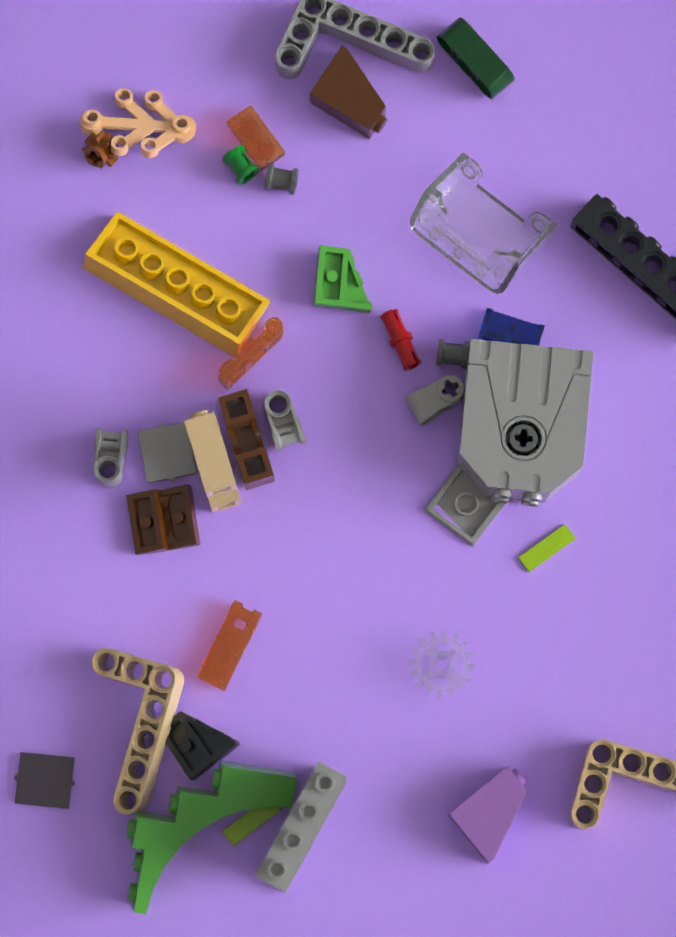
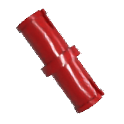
M398 309L386 311L380 316V319L383 321L390 337L389 344L391 348H395L403 370L407 371L408 369L412 370L418 367L422 362L411 342L413 339L412 334L406 331Z

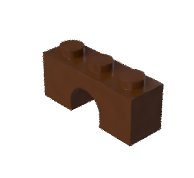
M247 389L219 397V405L245 489L249 490L275 482L273 470Z

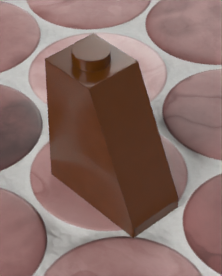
M341 46L311 90L310 103L370 139L374 132L379 134L387 122L388 118L385 117L386 105L348 49Z

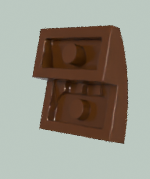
M186 484L163 490L152 489L126 495L135 555L159 553L200 545L191 485Z

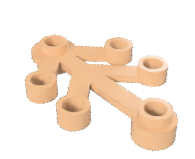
M126 88L116 91L115 104L119 108L125 109L133 118L105 117L96 110H88L80 118V129L85 136H89L92 132L97 135L101 130L104 131V129L132 131L125 137L118 135L112 138L111 152L116 156L126 155L131 147L142 140L141 154L146 158H154L161 149L171 142L186 143L196 133L195 121L186 115H176L162 102V94L155 90L148 91L145 94V107L148 110L155 111L164 121L154 120L133 101V93ZM126 97V98H128V99H127V100H122V99H120V98ZM155 99V100H157V101H156V102H151V101H149V100ZM153 132L163 133L156 139L146 138ZM118 144L124 145L123 147H116ZM148 146L154 147L153 149H146Z

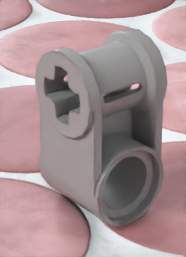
M447 375L411 393L405 398V401L418 424L423 425L461 402L464 385L460 378L454 375ZM449 384L451 388L457 387L455 397H452L450 394H443L445 392V385Z
M280 390L269 393L264 402L265 413L276 451H282V447L297 442L301 444L306 443L299 418L296 416L289 395ZM275 399H281L285 401L287 407L283 412L275 413L270 409L271 402Z
M102 428L96 429L93 469L99 484L105 488H114L123 480L125 457L128 448V430L108 432L103 431ZM106 466H114L117 469L114 476L110 478L102 477L101 471Z

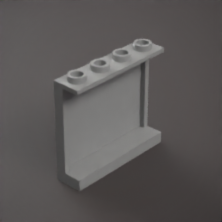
M318 761L255 877L282 892H287L347 783L345 775Z

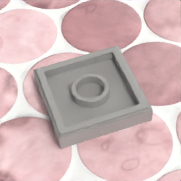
M458 464L424 511L471 546H474L505 504L491 502V497H484ZM437 504L460 528L433 509Z

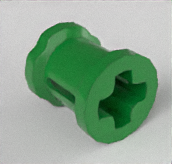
M243 145L234 147L222 158V162L225 165H229L236 175V182L239 185L249 182L260 172V168L257 165H253L245 154L246 150Z

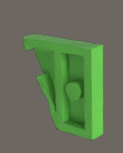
M324 245L318 247L313 306L366 313L372 311V304L366 297L362 287L363 282L359 272L355 269V261L350 249Z

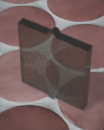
M21 752L18 775L14 777L17 781L14 804L69 809L71 789L75 785V781H73L75 758Z

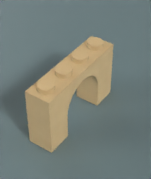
M202 410L189 415L190 419L185 420L184 423L212 513L242 504L215 412L208 413L207 410Z

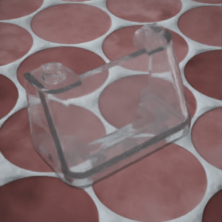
M463 152L423 192L410 217V226L421 239L492 293L500 294L507 289L546 242L557 224L540 212L530 213L525 220L479 185L483 176L480 165Z

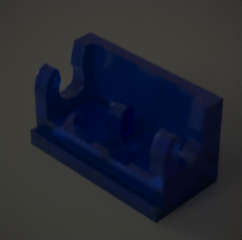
M487 308L478 339L539 345L545 325H537Z

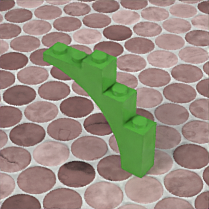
M220 761L219 769H213L211 787L215 788V791L178 786L177 793L171 794L168 812L173 813V816L136 812L134 820H128L126 838L130 839L131 847L141 849V853L136 852L134 856L133 871H137L135 883H130L127 902H132L133 912L147 913L152 891L164 867L177 850L201 829L218 819L244 810L264 807L292 808L297 776L290 771Z

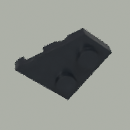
M182 711L173 717L170 726L171 730L165 742L188 778L193 781L240 745L238 740Z

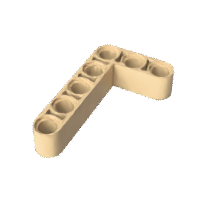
M102 648L95 652L92 657V667L97 674L145 689L113 797V804L118 812L132 815L136 812H144L149 805L166 747L165 742L167 736H169L172 719L175 716L183 689L184 676L176 667L123 651ZM109 655H112L115 664L108 671L105 667V660ZM140 663L143 667V674L139 679H136L133 675V669ZM169 672L172 682L167 688H164L161 679L164 673ZM157 702H160L163 706V712L159 718L153 715V706ZM148 732H151L154 736V743L150 748H147L144 744V737ZM139 762H142L145 766V774L142 778H138L135 773V767ZM130 792L136 796V804L132 809L126 803V798Z
M608 740L593 742L588 746L584 755L569 810V820L578 829H588L597 824L611 774L676 793V761ZM596 746H602L608 751L609 755L605 763H599L594 759L593 750ZM626 755H632L638 760V768L635 772H629L624 768L623 759ZM656 764H663L668 769V777L665 781H659L655 778L653 769ZM588 776H594L599 780L600 789L597 793H590L585 789L584 782ZM580 806H586L592 812V818L587 824L577 820L576 811Z

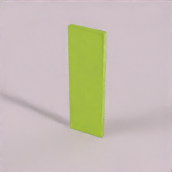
M564 524L518 558L528 572H530L576 538Z
M277 807L251 809L222 832L234 846L281 810Z

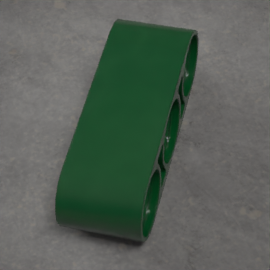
M459 17L436 36L438 43L489 99H493L515 80L508 66L463 18Z

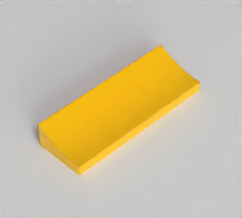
M118 211L85 254V270L235 358L239 355L270 303L269 299Z

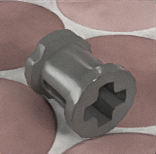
M269 164L265 179V190L269 191L271 188L289 191V194L294 195L299 169L286 170L275 168L274 164Z
M439 339L436 366H441L444 363L461 365L462 369H466L469 342L456 344L444 342V339Z

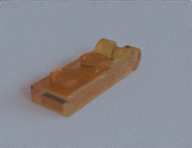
M269 318L265 323V331L256 340L252 337L245 342L240 349L242 353L235 360L232 358L228 359L219 368V383L227 391L282 339L284 330L283 323L279 318Z
M235 600L197 678L225 691L263 613L255 609L252 612L244 608L243 603ZM237 618L247 622L244 631L234 627Z

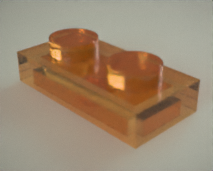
M251 105L227 121V126L241 145L245 147L246 152L260 168V171H263L269 164H273L285 156L284 149Z

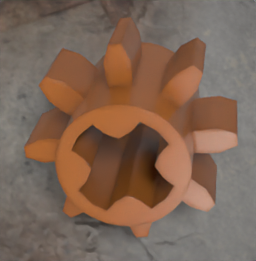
M101 130L97 135L92 132L84 140L86 145L82 151L90 165L100 169L106 164L112 167L119 159L118 156L111 152V140L114 137L112 134Z

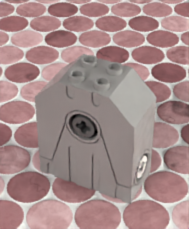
M479 339L470 340L457 465H460L484 497H491V502L507 504L510 499L520 500L521 505L538 507L540 503L547 502L579 475L584 466L594 351ZM519 441H523L524 447H520Z

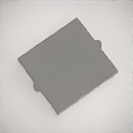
M184 422L167 426L160 424L157 428L138 431L147 483L168 479L173 482L175 478L197 474L192 446Z

